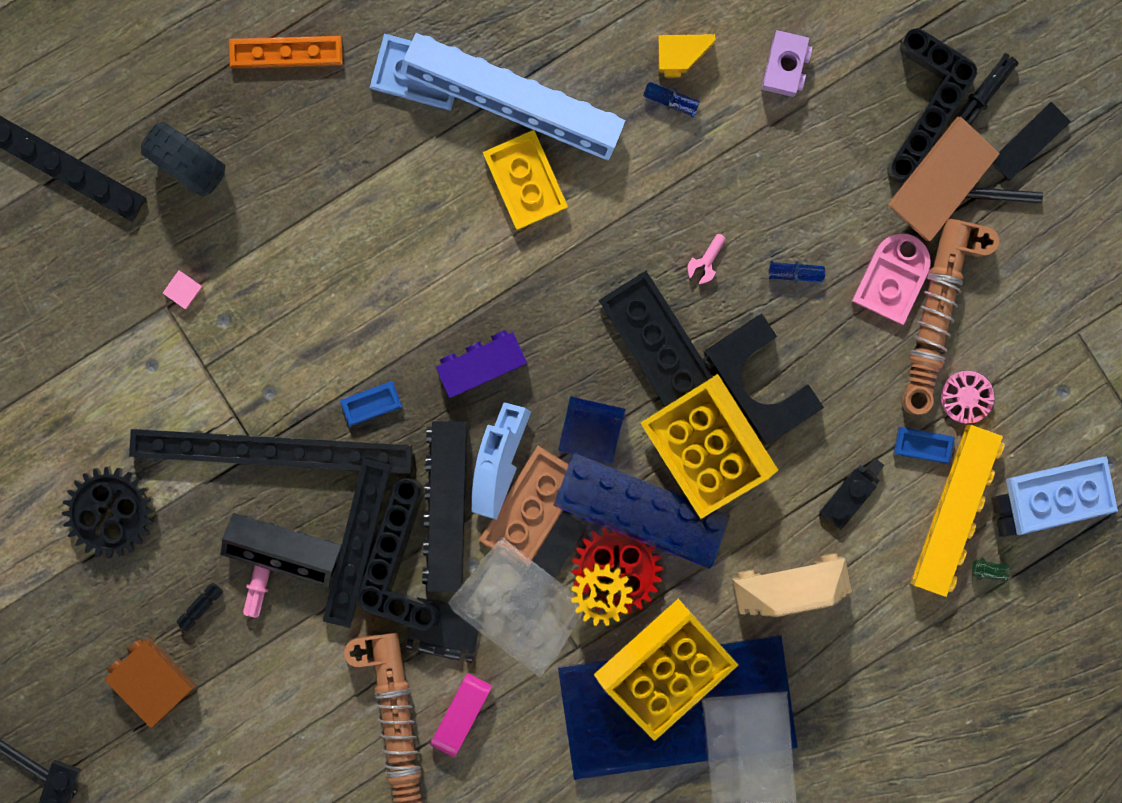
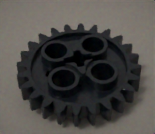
M108 466L104 468L102 475L99 468L93 469V477L88 473H83L84 483L80 480L74 481L77 490H67L72 499L63 501V504L69 506V510L62 512V515L68 516L70 520L64 523L63 526H72L73 530L68 534V537L78 536L75 545L80 546L85 543V553H89L95 548V557H100L103 551H105L107 558H112L115 550L120 557L124 555V547L129 552L135 550L132 542L139 545L144 543L140 534H150L145 525L154 524V521L147 517L148 514L154 513L155 509L148 508L147 504L151 503L154 499L145 498L144 494L148 492V487L142 489L138 487L142 481L141 478L131 481L133 472H127L122 476V468L119 467L112 474V470ZM101 485L109 490V496L105 501H102L97 496V490ZM118 490H121L122 493H121L120 497L117 499V501L115 502V504L112 506V504H113V502H114V499H115V497H116L117 491H118ZM125 499L131 500L134 504L131 514H126L122 510V502ZM112 506L111 512L114 516L105 519L107 513L103 509ZM87 510L95 514L96 520L92 526L84 521V514ZM105 519L104 524L101 528V532L99 535H97L96 530L98 526L102 523V521ZM111 524H116L120 528V536L117 539L112 538L108 533Z

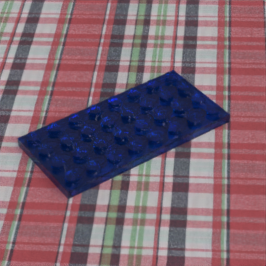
M776 635L721 643L720 645L737 662L738 666L655 741L604 690L594 676L609 660L558 667L574 780L798 748L782 636Z

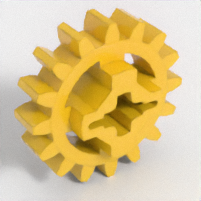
M597 563L594 566L593 572L587 567L584 568L586 575L584 578L576 576V580L580 585L572 586L571 590L576 592L577 596L572 597L571 602H579L575 612L584 611V621L592 617L594 618V625L597 626L599 620H604L605 625L608 626L609 618L613 617L618 622L620 621L619 612L628 613V609L624 604L632 603V598L626 596L627 593L632 592V587H625L624 584L629 579L627 576L619 577L621 571L619 568L611 572L610 564H606L604 570H600ZM597 576H607L613 580L609 583L602 582ZM588 582L591 592L583 600V588ZM595 584L602 591H609L607 593L608 604L602 598H595L597 595ZM618 590H621L620 602L615 606L613 596ZM596 606L604 608L607 613H597L591 609Z

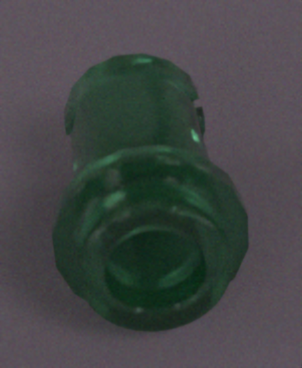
M980 558L973 561L971 573L978 580L988 578L1007 582L1009 574L1005 572L1010 571V566L1008 564L988 562L985 558Z

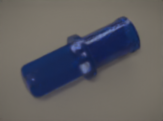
M653 82L647 84L643 95L647 99L667 106V110L672 108L693 118L700 103L699 100H694L678 93V89L673 91Z
M770 261L769 279L793 280L796 284L797 281L822 283L825 280L826 271L824 266L799 264V261H795V264Z

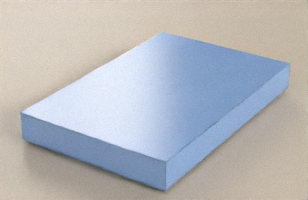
M384 34L370 89L451 111L455 99L454 96L400 74L403 59L412 41Z

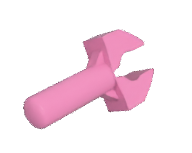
M717 234L702 258L697 260L692 258L687 265L689 279L692 277L695 269L702 265H705V274L698 284H703L713 279L716 272L712 269V262L726 241L723 235Z

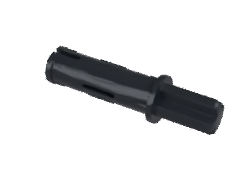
M1004 53L975 93L969 94L968 102L955 119L962 117L971 125L980 112L988 108V102L1015 67L1019 65V62L1014 57L1009 59L1010 55Z

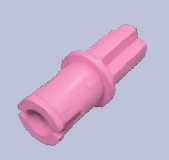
M254 566L250 584L246 585L249 589L243 609L244 615L254 618L260 615L265 592L269 590L266 587L270 570Z

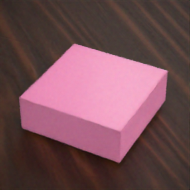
M179 270L163 294L187 310L203 286Z

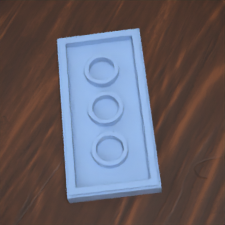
M1107 456L1006 479L1017 535L1118 512Z

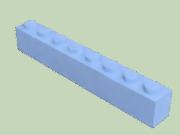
M418 33L414 35L403 59L400 71L401 75L609 161L626 121L614 113L599 110L587 102L575 100L566 96L561 91L551 90L540 85L535 80L520 77L509 69H501L489 64L482 58H475L463 53L456 47L446 46L430 36H422Z

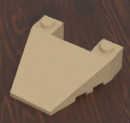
M837 553L820 556L821 561L814 562L815 565L765 575L755 574L754 570L738 572V577L732 578L738 612L740 614L750 613L751 615H756L758 611H761V615L779 616L834 605L841 600V597H845L848 593L852 592L846 560L843 557H838Z

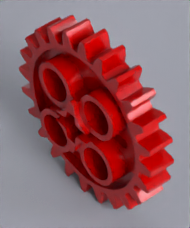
M616 524L613 525L612 532H608L607 528L602 526V535L599 536L593 530L592 536L594 540L590 541L583 538V542L587 547L585 549L576 548V551L582 556L581 558L572 559V562L578 564L579 568L571 570V573L584 578L586 576L584 568L587 567L593 572L594 566L597 564L594 554L599 549H606L611 555L607 563H598L600 570H604L606 564H610V568H613V546L618 545L620 567L625 568V572H620V578L635 576L640 581L639 587L636 590L626 594L627 597L632 598V603H625L624 606L628 609V613L632 614V605L635 604L641 610L643 609L640 602L642 599L648 602L652 601L648 592H658V589L653 586V582H662V578L656 576L655 572L663 570V567L655 565L654 562L658 561L661 556L651 554L656 545L646 546L645 544L649 537L646 535L639 539V529L629 534L628 525H625L622 532L618 531ZM630 547L635 548L639 554L638 559L633 563H627L622 557L624 550ZM577 580L573 582L574 585H580ZM587 582L583 588L582 595L587 594L589 596L591 588ZM597 590L595 598H602L608 604L607 593L609 591L600 592ZM621 593L620 595L614 594L613 596L615 606L620 602ZM595 606V611H598L600 607Z

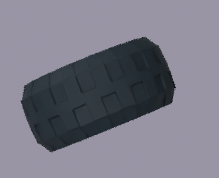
M164 121L155 124L141 144V155L201 197L211 194L225 175L224 163Z

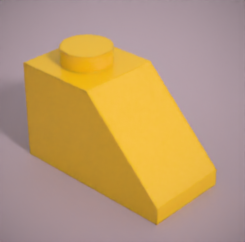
M715 34L659 35L658 74H664L665 78H679L681 73H687L714 45L716 40Z

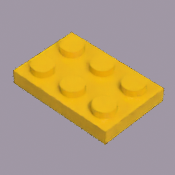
M535 130L483 152L516 230L568 208Z

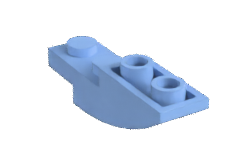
M503 403L495 426L487 425L474 472L472 488L473 513L497 520L517 469L511 463L531 414V411L528 409Z

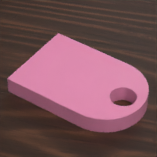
M896 234L883 240L876 248L852 302L900 325H904L930 269V255L924 243L909 234ZM903 242H910L914 245L915 253L912 257H904L901 254L900 246Z

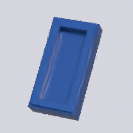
M393 381L340 400L349 427L403 407Z
M898 426L893 454L950 464L955 437Z

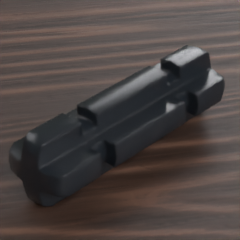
M211 583L204 590L205 593L200 594L188 607L187 613L182 614L177 619L179 627L188 631L195 624V620H199L213 604L212 601L217 600L221 596L223 591L217 584Z

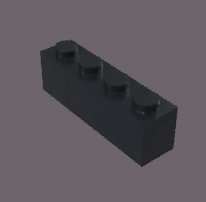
M233 513L222 538L220 555L329 588L336 569L341 545L335 544L330 540H322L306 535L303 532L285 529L273 523L269 524L255 520L250 516Z

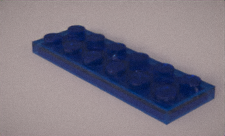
M573 453L553 504L557 508L709 569L714 564L730 515L715 510L700 519L688 498L576 453Z

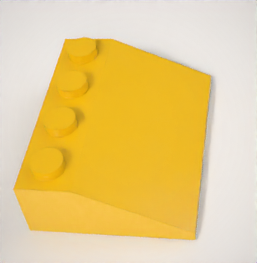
M718 374L640 423L700 519L766 481L778 471Z
M677 599L599 669L594 676L604 690L655 741L731 673L738 664L688 608Z

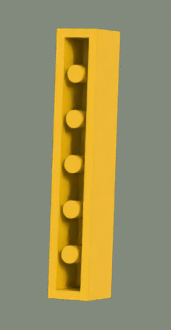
M973 425L965 426L910 584L947 597L948 591L952 592L957 582V576H954L958 565L961 566L967 553V550L964 549L967 538H972L976 528V523L973 520L976 512L980 513L985 503L986 497L982 496L985 486H990L995 474V470L992 469L995 458L999 459L1004 449V443H1001L1003 436Z

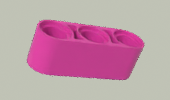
M467 672L430 745L455 758L492 685Z

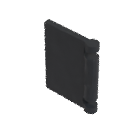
M417 597L419 600L435 605L439 609L441 617L438 625L434 628L418 630L410 627L406 650H412L414 639L420 640L418 649L420 653L459 661L463 649L468 651L466 662L472 664L483 611ZM423 609L419 617L421 622L427 625L431 621V613Z

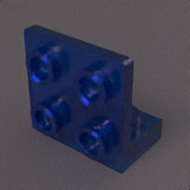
M570 396L558 450L563 453L612 463L626 409Z

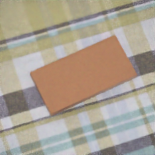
M957 117L888 203V206L926 241H931L1000 153L962 117Z
M537 446L506 495L497 520L492 519L478 541L526 571L582 482L585 474L540 446Z

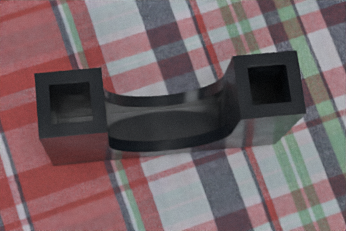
M761 313L704 350L703 352L706 357L703 358V361L711 373L715 370L717 371L729 393L736 400L741 412L753 426L752 429L760 442L763 441L765 445H769L824 407L809 384L804 385L788 397L774 404L759 403L746 393L741 381V371L744 362L753 352L777 337Z

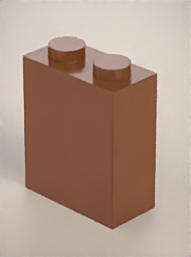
M151 638L143 642L141 639H138L127 650L130 655L124 661L119 658L107 669L110 674L104 680L150 728H153L196 685Z

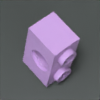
M776 30L761 90L791 97L796 95L797 90L802 91L806 74L801 73L803 63H809L812 47L808 46V37ZM783 58L792 59L795 63V69L792 71L784 70L781 67V60Z

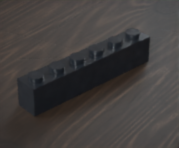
M432 421V427L427 426L426 443L431 444V455H426L425 469L426 472H431L430 483H425V500H430V509L424 512V528H429V539H424L423 556H428V568L423 567L422 584H427V591L462 592L467 422Z

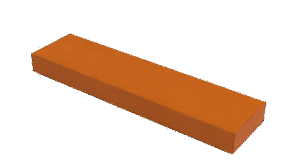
M342 36L229 39L230 68L343 65Z

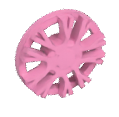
M974 371L955 373L947 379L941 390V404L945 413L951 419L960 423L969 424L982 420L988 415L994 404L992 385L983 375ZM966 375L975 377L971 386H968L966 383ZM958 377L960 378V380L962 381V383H963V385H964V386L961 387V388H960L959 384H958L957 381H956V378H958ZM981 380L984 384L978 390L974 387ZM950 384L957 388V392L954 395L946 393ZM987 389L989 398L980 397V392ZM955 397L956 402L946 403V399ZM979 400L987 403V407L978 405ZM955 405L961 407V411L957 416L950 411ZM973 407H977L982 412L975 418L972 413ZM965 408H969L968 419H963Z

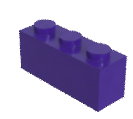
M504 330L491 336L492 342L482 346L481 342H477L466 347V354L456 357L455 353L440 359L441 365L437 366L436 369L449 398H453L528 364L513 332L508 334Z

